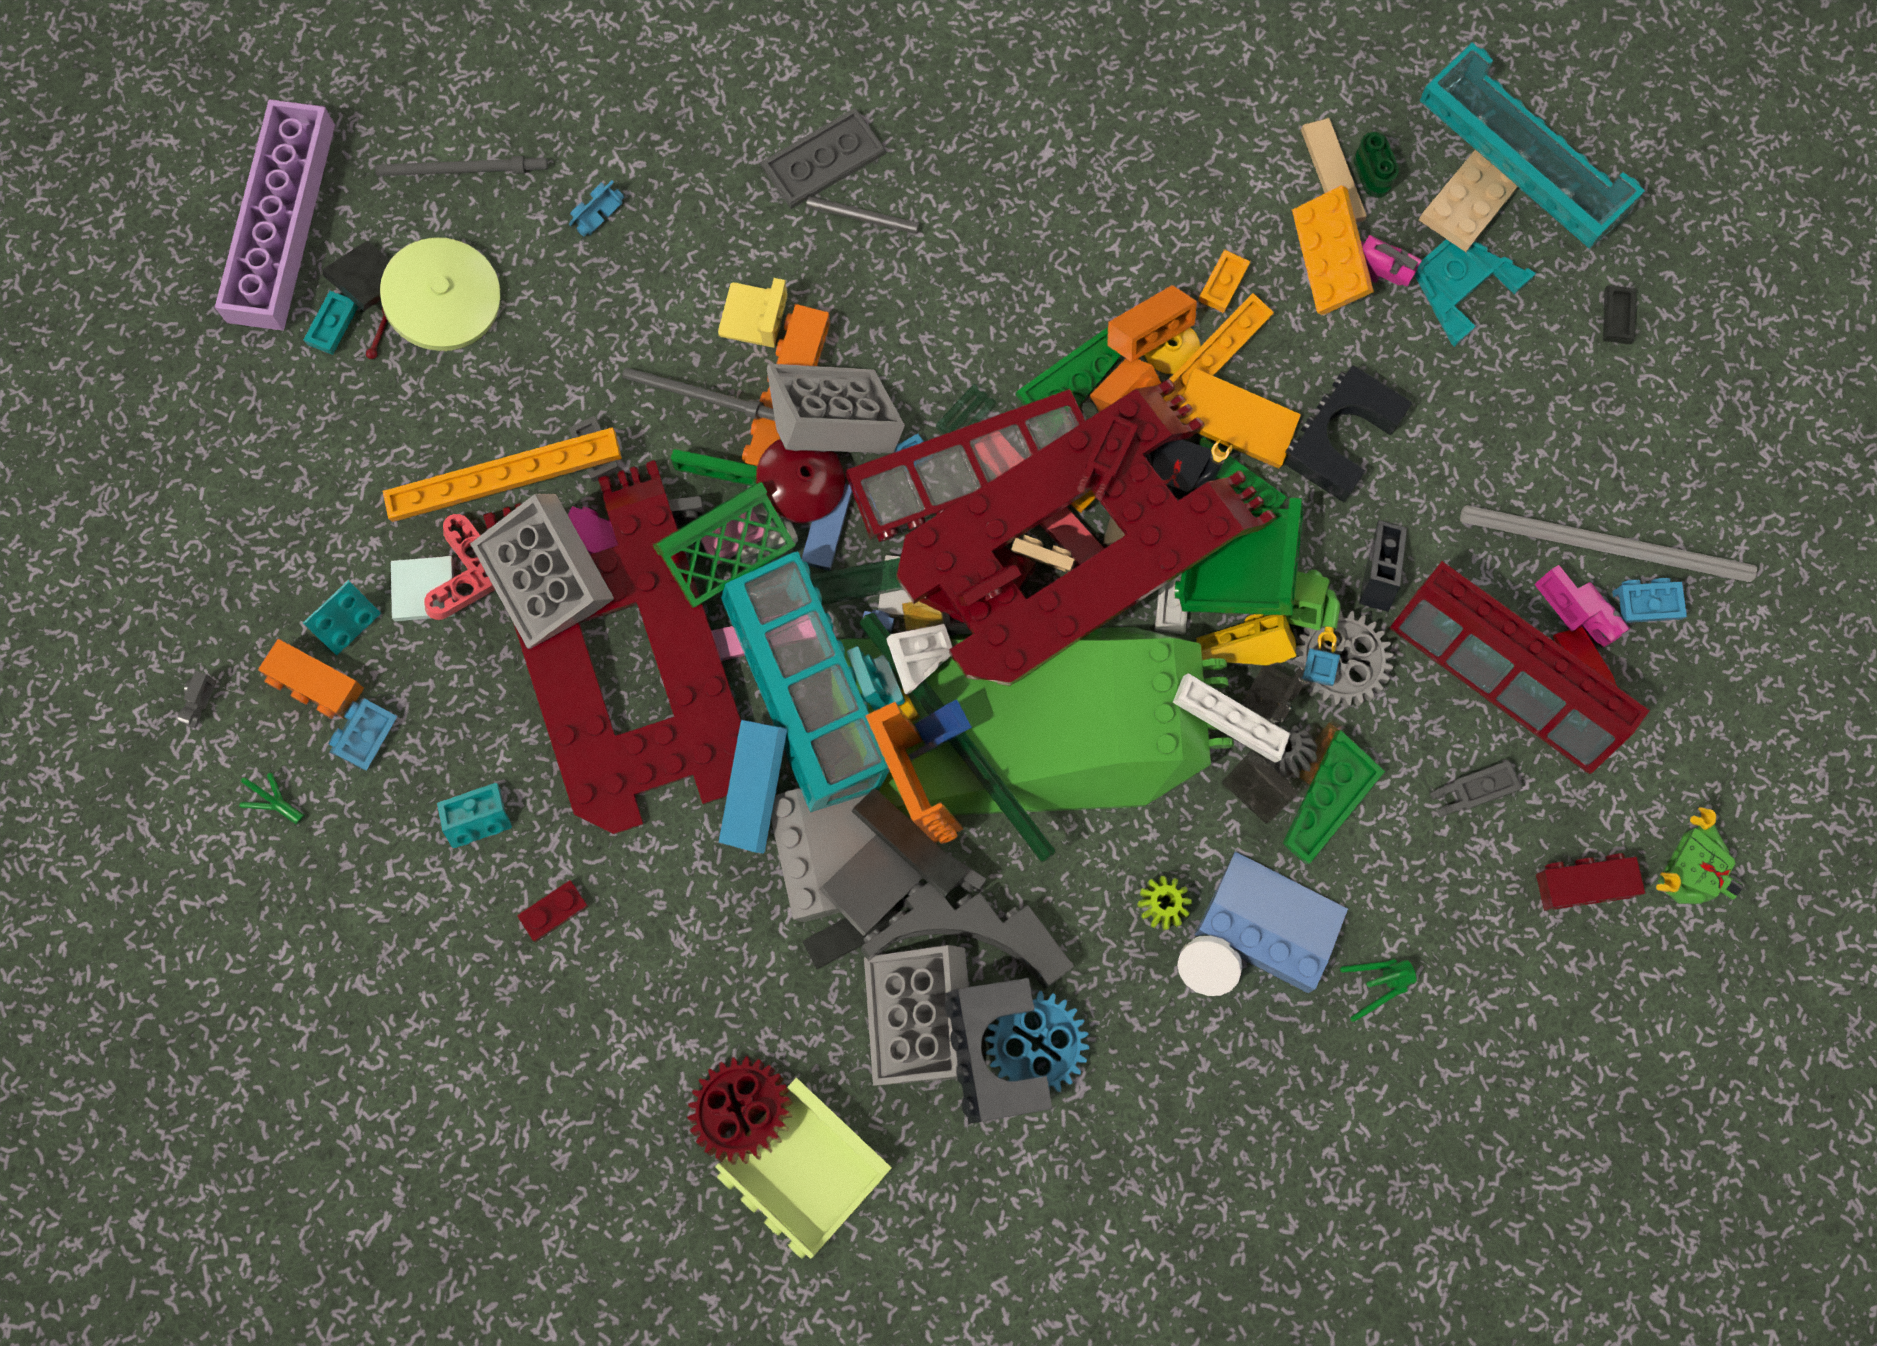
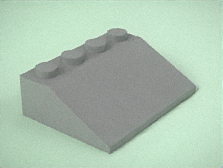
M768 364L767 374L776 430L786 450L894 453L905 425L875 370Z
M534 494L470 543L528 649L591 616L614 599L556 494Z
M865 781L834 794L829 799L866 788ZM801 789L775 795L771 822L793 920L807 922L841 913L819 889L876 835L852 813L853 808L865 796L810 813Z
M946 945L877 955L870 961L864 957L873 1086L957 1079L956 1067L958 1061L956 1051L951 1045L950 1035L952 1026L951 1020L945 1011V1000L947 999L946 992L968 987L965 948Z

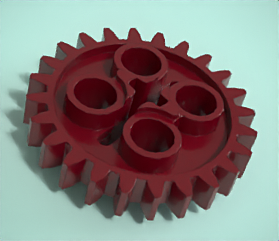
M734 1057L731 1060V1067H727L721 1061L719 1062L720 1072L716 1073L712 1069H708L711 1077L709 1081L700 1078L698 1081L703 1086L702 1090H692L691 1092L698 1100L697 1102L688 1103V1106L696 1111V1113L687 1117L691 1123L696 1124L690 1129V1132L694 1136H699L696 1143L700 1147L706 1146L704 1151L709 1156L716 1153L715 1158L720 1162H723L727 1156L728 1161L732 1165L736 1164L738 1156H740L741 1161L748 1164L750 1154H753L760 1160L761 1149L765 1148L768 1152H773L770 1142L774 1140L781 1143L782 1139L777 1133L779 1130H789L783 1123V1119L792 1118L793 1116L785 1109V1107L793 1104L789 1097H785L790 1089L786 1084L781 1085L784 1079L779 1073L774 1075L775 1069L771 1065L764 1068V1063L759 1059L752 1065V1061L745 1057L742 1065H740L739 1061ZM750 1083H755L753 1092L744 1095L745 1087ZM731 1085H734L736 1099L743 1105L741 1112L750 1127V1136H747L744 1121L737 1115L739 1108L730 1093L729 1087ZM720 1097H726L724 1105L719 1109H714L716 1100ZM765 1111L767 1113L765 1120L760 1124H755L754 1120L757 1114ZM736 1125V1133L731 1138H725L727 1129Z

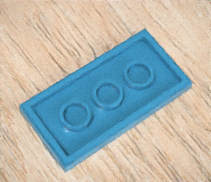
M741 720L719 843L755 853L765 852L787 728Z

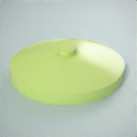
M429 238L404 247L387 264L381 279V302L390 325L404 339L425 349L449 351L460 349L476 342L491 328L499 311L500 286L495 270L480 252L457 240Z

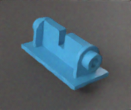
M613 180L606 186L601 182L590 193L593 199L587 205L581 202L570 213L573 218L568 225L571 226L576 222L579 225L576 229L583 237L587 234L591 235L604 222V219L597 213L599 210L609 217L622 205L623 194L617 189L614 192L610 189L614 183Z

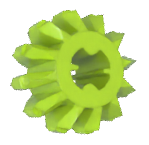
M1161 876L1159 885L1151 879L1147 883L1150 890L1145 888L1140 890L1139 894L1148 900H1140L1137 906L1139 908H1148L1141 917L1144 920L1152 915L1154 919L1151 922V927L1155 928L1159 921L1162 920L1163 930H1168L1170 928V921L1178 927L1182 924L1179 916L1184 918L1189 916L1190 912L1182 906H1189L1192 900L1190 898H1182V895L1188 891L1186 886L1180 890L1175 888L1178 884V879L1174 878L1170 885H1167L1166 876ZM1164 896L1170 899L1168 904H1172V907L1168 906L1165 910L1159 907L1161 902H1157V899L1161 900Z

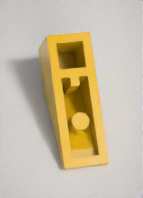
M1268 615L1197 637V643H1201L1202 660L1222 658L1230 663L1270 665L1277 662L1282 663L1296 657L1295 637L1285 615Z

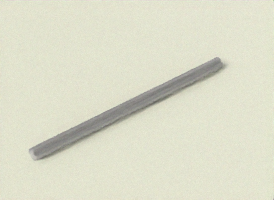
M1466 505L1462 508L1460 521L1467 524L1736 580L1752 582L1757 575V567L1752 564Z

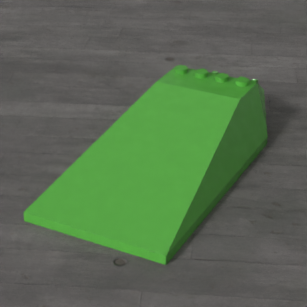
M1136 627L1098 628L1011 686L983 679H968L951 656L925 679L944 705L958 700L972 727L965 732L1026 812L1145 807L1211 765L1210 749H1224L1234 746L1233 739L1228 737L1209 740L1208 730L1219 729L1173 703L1181 680L1188 673L1214 689L1229 686L1226 677L1204 679L1203 670H1221L1227 667L1226 660L1222 658L1202 660L1201 643ZM972 634L949 635L952 647ZM870 638L837 639L843 644L844 658L848 667L851 666L853 668L847 651L856 646L860 648L865 656L870 654L873 659L883 655ZM893 669L894 674H895V676H896V679H897V681H898V684H899V686H900V689L902 690V689H903V686H902V684H901L899 675H898V674L896 673V671ZM832 672L833 719L836 721L849 715L850 711ZM856 677V685L861 694L862 690ZM910 692L908 695L920 715L918 719L912 722L915 726L917 722L929 715L912 692ZM868 703V713L870 714L874 710ZM854 722L839 728V731L854 753L835 766L836 782L864 770V759L867 751ZM924 741L907 748V754L909 755L925 745ZM949 741L911 760L931 807L942 803L952 815L1003 813ZM889 771L879 792L906 817H911ZM865 780L866 787H869L868 780Z

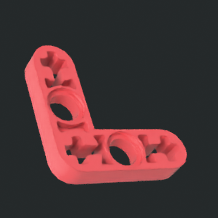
M453 514L445 519L443 535L468 570L426 594L424 599L425 611L430 618L435 620L445 619L495 590L489 577L485 578V570L478 557L471 558L465 553L466 549L471 547L470 543L477 539L480 534L469 519L461 514ZM452 526L462 527L464 541H462V537L457 531H452ZM467 583L474 590L470 595L463 596L456 591L457 586ZM450 591L452 597L448 599V592ZM433 601L444 602V608L433 607Z

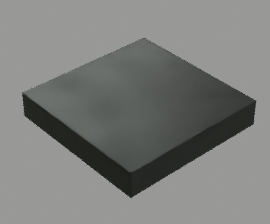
M365 241L322 269L323 276L365 311L381 300V279L390 259L370 242Z

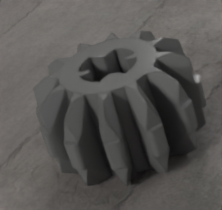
M1296 725L1288 731L1287 728L1282 726V729L1289 732L1290 736L1281 760L1273 762L1265 756L1264 758L1275 774L1281 773L1282 777L1287 779L1293 773L1299 778L1300 771L1306 770L1310 772L1311 767L1309 763L1317 762L1315 754L1317 752V745L1312 740L1308 731H1300Z

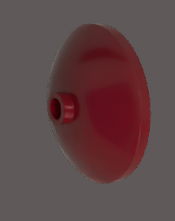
M779 439L764 451L756 469V483H763L767 490L765 494L778 516L791 522L810 523L824 518L838 505L844 492L845 476L843 467L833 451L786 450L782 440ZM806 469L809 472V477L802 476L800 470Z

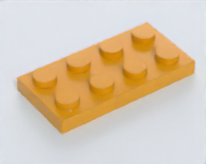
M1341 185L1293 209L1292 212L1317 313L1325 315L1373 293L1348 189Z

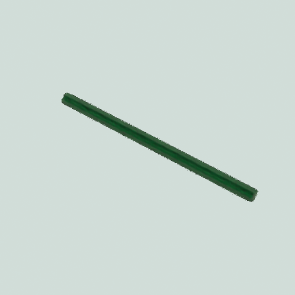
M874 613L865 615L860 621L861 627L898 674L886 640L891 634ZM926 680L922 681L912 691V694L928 715L945 706ZM963 732L949 741L1037 858L1041 862L1049 860L1056 853L1055 848L967 733Z

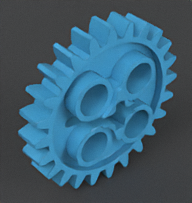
M1038 991L1036 999H1033L1035 1010L1030 1012H1035L1040 1016V1027L1036 1030H1030L1025 1026L1024 1017L1027 1013L996 1018L998 1021L997 1025L989 1024L987 1026L989 1030L994 1032V1036L985 1038L986 1042L993 1044V1048L985 1053L986 1055H995L996 1060L989 1066L990 1068L1000 1066L1001 1071L997 1075L998 1078L1007 1075L1009 1077L1008 1081H1020L1047 1076L1048 1086L1052 1085L1057 1092H1060V1081L1063 1080L1071 1085L1072 1080L1069 1073L1072 1072L1080 1075L1081 1071L1075 1065L1077 1062L1085 1063L1087 1059L1079 1054L1080 1051L1089 1049L1088 1045L1082 1044L1080 1041L1081 1038L1088 1036V1032H1079L1078 1027L1084 1023V1020H1073L1072 1017L1077 1011L1076 1008L1068 1012L1064 1010L1067 1004L1066 999L1057 1005L1055 1004L1054 993L1050 995L1048 1000H1044L1043 992ZM1013 1026H1018L1032 1038H1036L1039 1035L1042 1036V1045L1058 1054L1061 1060H1054L1041 1049L1033 1052L1030 1049L1032 1043L1014 1032ZM1055 1030L1063 1031L1067 1036V1043L1062 1049L1054 1047L1050 1041L1051 1034ZM1012 1038L1020 1040L1023 1045L1022 1054L1018 1057H1012L1006 1051V1044ZM1037 1057L1046 1058L1049 1062L1050 1068L1046 1075L1040 1076L1034 1072L1033 1062Z

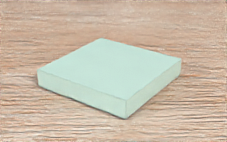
M452 556L391 561L392 619L394 621L430 618L425 611L424 599L431 590L454 578V559ZM450 591L448 592V599L452 597ZM434 600L433 607L438 606L442 609L444 608V602L440 603Z

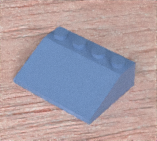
M1234 852L1194 935H1212L1226 940L1234 951L1237 950L1241 959L1309 993L1316 989L1348 909Z

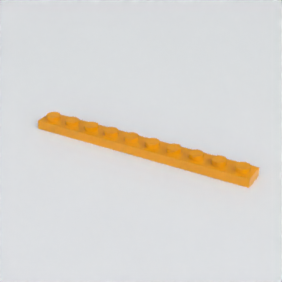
M1252 293L1174 373L1170 380L1176 386L1175 390L1163 397V399L1169 402L1177 395L1183 394L1193 368L1214 376L1265 324L1274 312ZM1091 490L1072 502L1071 505L1082 513L1096 499L1095 494Z

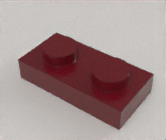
M569 880L518 914L517 917L533 942L536 943L588 908V905L573 882Z

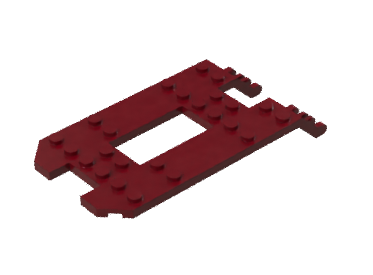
M1170 379L1157 386L1136 388L905 535L897 572V581L914 604L940 588L972 632V635L949 649V654L966 678L994 681L997 684L1006 686L1013 685L1235 538L1260 531L1277 518L1272 510L1265 511L1257 518L1252 515L1251 512L1253 510H1257L1264 504L1261 496L1244 504V502L1257 493L1254 487H1248L1241 494L1235 493L1233 488L1242 485L1246 481V477L1241 470L1227 478L1209 481L1179 501L1171 493L1144 456L1166 442L1192 437L1201 431L1205 424L1198 417L1190 421L1189 424H1182L1180 420L1188 417L1193 412V408L1190 404H1187L1176 410L1186 401L1183 395H1177L1169 402L1163 399V397L1175 390L1176 386ZM1110 413L1138 424V430L1114 480L1110 481L1103 499L1099 500L1125 536L1028 599L1023 596L1012 580L1000 587L1002 592L989 600H985L982 597L968 606H961L956 598L958 593L1003 568L993 553L1091 490L1096 496V489L1103 479V476L1093 473L1089 487L1084 493L1077 489L1086 470L1085 466Z
M655 460L646 462L647 464L645 465L652 480L643 483L640 482L641 477L637 467L629 468L634 481V485L630 487L624 470L618 471V479L623 489L612 492L609 476L605 475L598 478L618 545L592 553L590 556L614 599L591 616L530 649L527 648L514 625L573 813L614 835L644 825L636 795L694 776L703 805L727 797L741 723L703 605L701 603L694 608L691 607L663 558L657 554L653 547V544L678 530ZM521 503L515 504V508L520 506ZM510 506L502 510L504 517L512 512ZM495 513L483 514L487 530L498 523ZM680 551L671 556L677 568L689 570V563L685 552ZM681 573L682 577L686 582L687 575ZM692 576L689 588L694 597L697 598L699 593ZM638 605L674 717L616 736L580 623Z

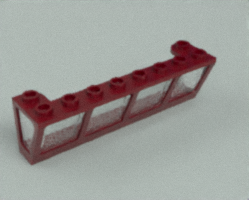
M1065 390L847 469L845 474L870 540L877 538L880 543L896 537L895 535L898 534L897 530L900 527L908 525L910 530L921 526L926 522L925 518L943 512L1086 421L1071 390Z

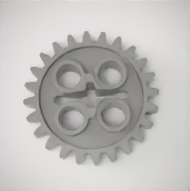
M1340 610L1338 627L1333 632L1337 643V648L1333 654H1343L1344 660L1348 662L1344 664L1342 663V658H1339L1333 687L1306 680L1301 685V687L1309 685L1313 687L1310 692L1311 697L1317 693L1322 694L1320 698V703L1322 704L1327 698H1330L1334 708L1338 705L1339 701H1342L1345 709H1348L1352 700L1358 707L1363 703V697L1367 701H1371L1374 698L1373 692L1379 694L1383 690L1380 683L1386 684L1390 679L1385 673H1389L1393 666L1385 662L1391 660L1393 654L1387 653L1384 650L1391 643L1381 642L1380 639L1384 635V631L1377 633L1373 631L1376 622L1368 626L1364 624L1365 615L1361 616L1357 621L1354 620V611H1351L1344 618ZM1305 627L1303 631L1306 635L1300 634L1297 638L1298 643L1301 644L1296 646V654L1300 655V657L1295 658L1293 661V665L1301 666L1295 674L1297 677H1301L1304 674L1309 649L1319 650L1318 636L1324 632L1325 628L1322 627L1319 631ZM1323 642L1321 651L1332 653V647ZM1354 643L1363 644L1367 653L1363 654L1356 651ZM1363 661H1364V662H1368V663H1369V666H1366L1365 664H1363V663H1361V662H1363ZM1349 672H1358L1362 682L1353 681L1349 676Z

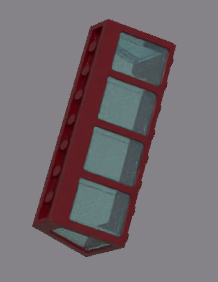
M1443 561L1424 581L1389 627V629L1589 775L1634 734L1650 711Z

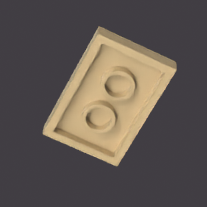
M1024 535L1023 540L1015 538L1011 549L1014 553L1067 573L1074 569L1076 562L1075 559L1071 558V551L1054 545L1052 550L1043 548L1044 544H1042V541Z

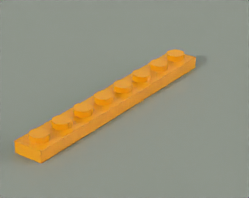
M613 427L385 490L383 495L388 519L395 522L622 459L616 432Z

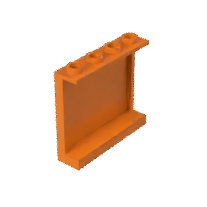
M896 702L866 715L912 821L935 843L940 841L941 844L957 838V832L963 830L962 825L942 803L931 807L907 754V748L923 741L917 728Z

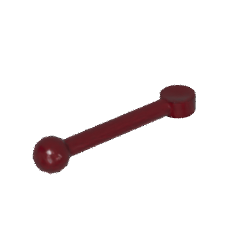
M383 308V318L371 348L367 349L365 353L366 357L370 360L377 357L376 349L388 322Z

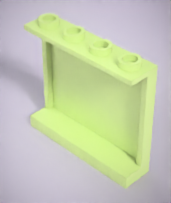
M795 1078L788 1086L790 1091L785 1095V1097H789L793 1101L792 1105L785 1107L793 1115L792 1118L783 1119V1123L789 1130H779L777 1133L781 1137L782 1142L779 1143L772 1140L770 1145L773 1152L770 1153L765 1148L761 1149L760 1160L753 1154H750L749 1163L745 1164L741 1161L740 1156H738L736 1164L732 1165L726 1156L724 1161L718 1163L715 1167L720 1171L717 1178L730 1190L734 1186L737 1187L744 1194L740 1200L754 1213L759 1209L768 1218L764 1223L778 1236L783 1232L791 1240L788 1246L801 1259L805 1255L812 1259L892 1167L801 1081ZM766 1114L757 1122V1124H760L765 1120ZM751 1130L747 1133V1136L751 1135Z

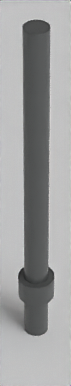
M512 156L511 159L377 164L375 171L377 176L512 171L513 174L526 173V170L548 169L547 158L525 159L524 156Z
M628 367L623 370L622 376L624 379L744 412L747 417L757 420L765 418L775 421L773 408L764 406L763 402L753 399L745 401Z

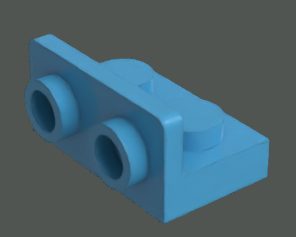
M1670 578L1654 579L1650 584H1641L1640 580H1628L1622 582V586L1612 591L1613 597H1619L1622 619L1626 623L1682 620L1687 617L1682 582H1670Z
M363 698L358 703L354 701L351 703L344 715L348 721L342 730L336 729L328 744L332 746L329 753L363 770H367L397 716Z

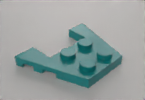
M1446 239L1421 261L1414 276L1450 343L1455 347L1476 327L1456 308L1462 300L1491 275L1496 276L1515 295L1533 279L1536 273L1528 268L1523 270L1513 265V261L1505 256L1500 258L1488 252L1487 247L1477 242H1474L1465 252Z

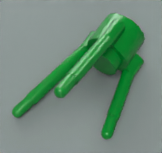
M1391 959L1385 962L1340 967L1341 972L1386 969L1383 971L1382 977L1368 981L1366 985L1367 987H1373L1386 983L1389 988H1394L1351 1016L1350 1020L1352 1022L1364 1017L1397 995L1408 992L1407 986L1413 985L1417 981L1415 970L1409 960L1397 962L1396 959Z

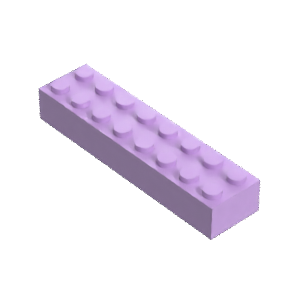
M270 99L268 101L215 304V309L226 323L284 331L335 127L325 107Z

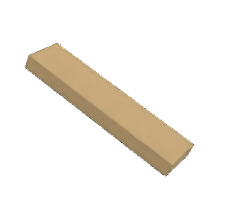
M1330 119L1304 124L1301 132L1324 193L1341 185L1346 187L1356 223L1364 221L1366 213Z

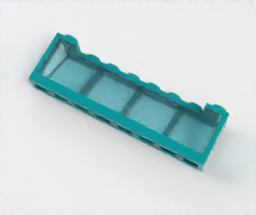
M1472 42L1425 86L1420 102L1590 249L1628 216L1645 190L1636 179L1629 177L1624 172L1612 183L1605 173L1594 168L1583 154L1577 153L1572 149L1562 136L1556 135L1546 126L1541 118L1535 117L1519 99L1513 98L1498 81L1492 80L1487 75L1493 59L1490 58L1487 51L1477 47Z

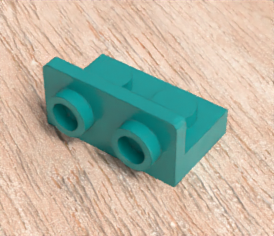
M858 646L847 651L863 696L874 711L893 702H896L898 706L905 702L892 666L883 655L873 659L870 654L865 656Z
M497 782L437 803L442 831L452 848L467 845L512 828L511 821L505 811L501 789Z

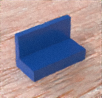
M958 700L946 704L915 724L925 745L908 756L913 760L972 728Z

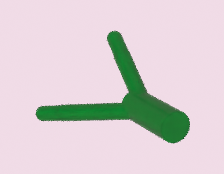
M268 773L267 777L275 797L247 778L243 777L241 779L244 785L270 802H240L239 806L241 808L276 810L296 825L304 818L305 815L283 800L273 773Z

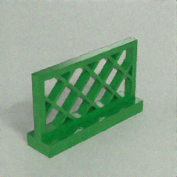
M762 482L752 485L653 544L657 554L663 558L692 608L724 590L726 583L762 567L796 546L765 494L767 490ZM760 503L763 504L768 513L765 524L750 521L752 508ZM746 512L745 519L738 517ZM731 520L744 523L740 540L724 536L726 525ZM771 520L776 527L770 526ZM748 524L764 529L760 545L745 541ZM721 527L719 534L712 533L713 531ZM769 530L780 533L786 544L778 549L765 547ZM706 535L718 538L714 555L698 551L701 538ZM723 540L739 544L735 561L719 557ZM695 543L693 550L686 548L689 545ZM743 545L759 549L757 560L752 565L740 562ZM680 551L691 553L692 558L689 570L677 568L671 556ZM764 551L771 552L767 556L763 557ZM697 555L713 559L709 576L693 572ZM718 561L734 565L729 579L721 580L714 578ZM738 566H741V567H744V568H745V569H743L742 571H740L739 573H737V571H738ZM681 573L687 575L686 582L682 577ZM692 576L708 580L705 593L697 598L694 597L689 588ZM713 582L720 583L716 587L712 588Z

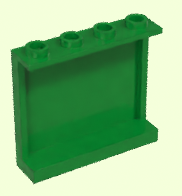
M1290 498L1289 509L1258 508L1253 510L1251 513L1255 518L1260 517L1267 510H1272L1277 518L1260 531L1235 538L1181 574V581L1175 582L1174 591L1175 599H1180L1181 610L1187 612L1293 616L1304 517L1302 498Z

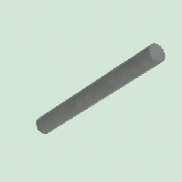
M810 196L807 199L806 208L912 234H917L919 223Z

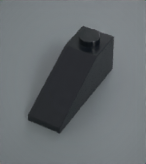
M1378 520L1363 577L1359 604L1389 612L1400 588L1407 534L1406 527Z

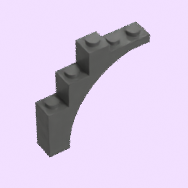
M923 882L916 884L907 893L909 897L906 898L905 906L910 912L906 913L905 910H902L889 920L891 926L881 932L877 928L863 939L865 944L861 949L866 959L870 961L893 943L912 937L937 934L968 937L990 944L1016 959L1036 978L1044 990L1074 967L1028 905L1021 910L1018 906L1014 907L1002 917L1005 921L1002 923L981 893L973 898L970 894L966 895L955 904L957 909L954 910L946 898L929 883L924 885Z

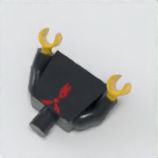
M1181 439L1166 442L1144 457L1175 498H1177L1178 493L1187 496L1205 483L1216 480L1224 464V459L1232 452L1233 447L1230 445L1226 452H1221L1218 448L1221 439L1214 444L1212 449Z

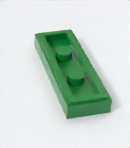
M673 449L671 461L674 469L677 471L749 486L756 484L757 466Z

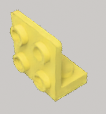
M774 278L772 287L767 289L731 283L718 330L719 336L775 348L788 296L786 281Z

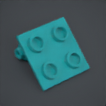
M348 580L310 615L303 624L335 655H338L381 612Z

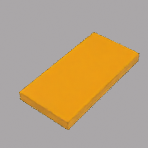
M1193 368L1182 394L1186 401L1177 408L1178 410L1190 404L1193 412L1188 417L1180 420L1182 424H1189L1190 421L1197 417L1201 418L1205 427L1198 434L1216 442L1221 439L1220 443L1229 447L1232 445L1233 449L1273 467L1280 468L1284 462L1285 451L1290 445L1301 414L1197 368Z

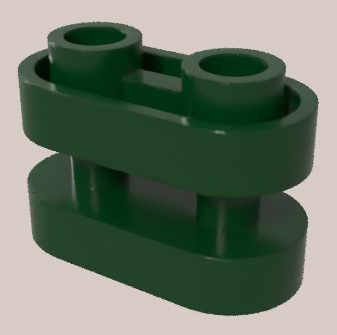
M1369 132L1362 137L1353 162L1364 191L1371 197L1382 198L1390 192L1399 173V167L1388 139L1379 132Z

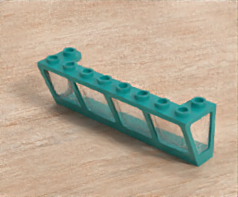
M798 551L793 552L726 583L721 599L774 726L787 728L784 751L810 813L865 796L874 787L879 791L890 769L866 718V715L869 714L868 702L864 698L863 693L860 694L857 688L856 674L854 669L847 665L844 658L843 644L834 635L832 619L828 613L825 614L821 605L820 591L817 587L813 586L810 580V569L807 562L802 561Z

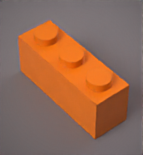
M1171 285L1109 321L1107 345L1132 362L1195 325L1197 301Z
M277 639L258 671L266 676L265 683L281 691L283 686L292 691L291 697L307 705L309 700L319 705L316 709L318 712L331 719L335 715L345 719L344 715L353 701L356 702L364 689L356 680L280 639Z

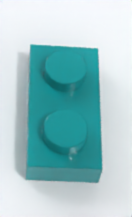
M329 291L303 339L304 342L311 347L333 355L359 306L348 297Z

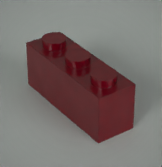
M1624 853L1605 856L1606 861L1595 863L1594 858L1576 860L1575 866L1564 867L1563 862L1544 865L1545 870L1536 874L1544 911L1631 899L1645 894L1637 857L1625 858Z

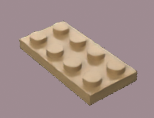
M1474 150L1422 213L1419 221L1467 252L1518 186L1478 151Z

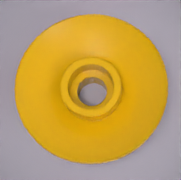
M1191 327L1170 339L1175 340L1178 343L1177 346H1170L1168 341L1144 354L1147 362L1153 365L1154 369L1159 372L1174 374L1200 348L1199 338Z

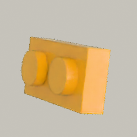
M1224 249L1198 301L1224 313L1247 271L1250 261Z

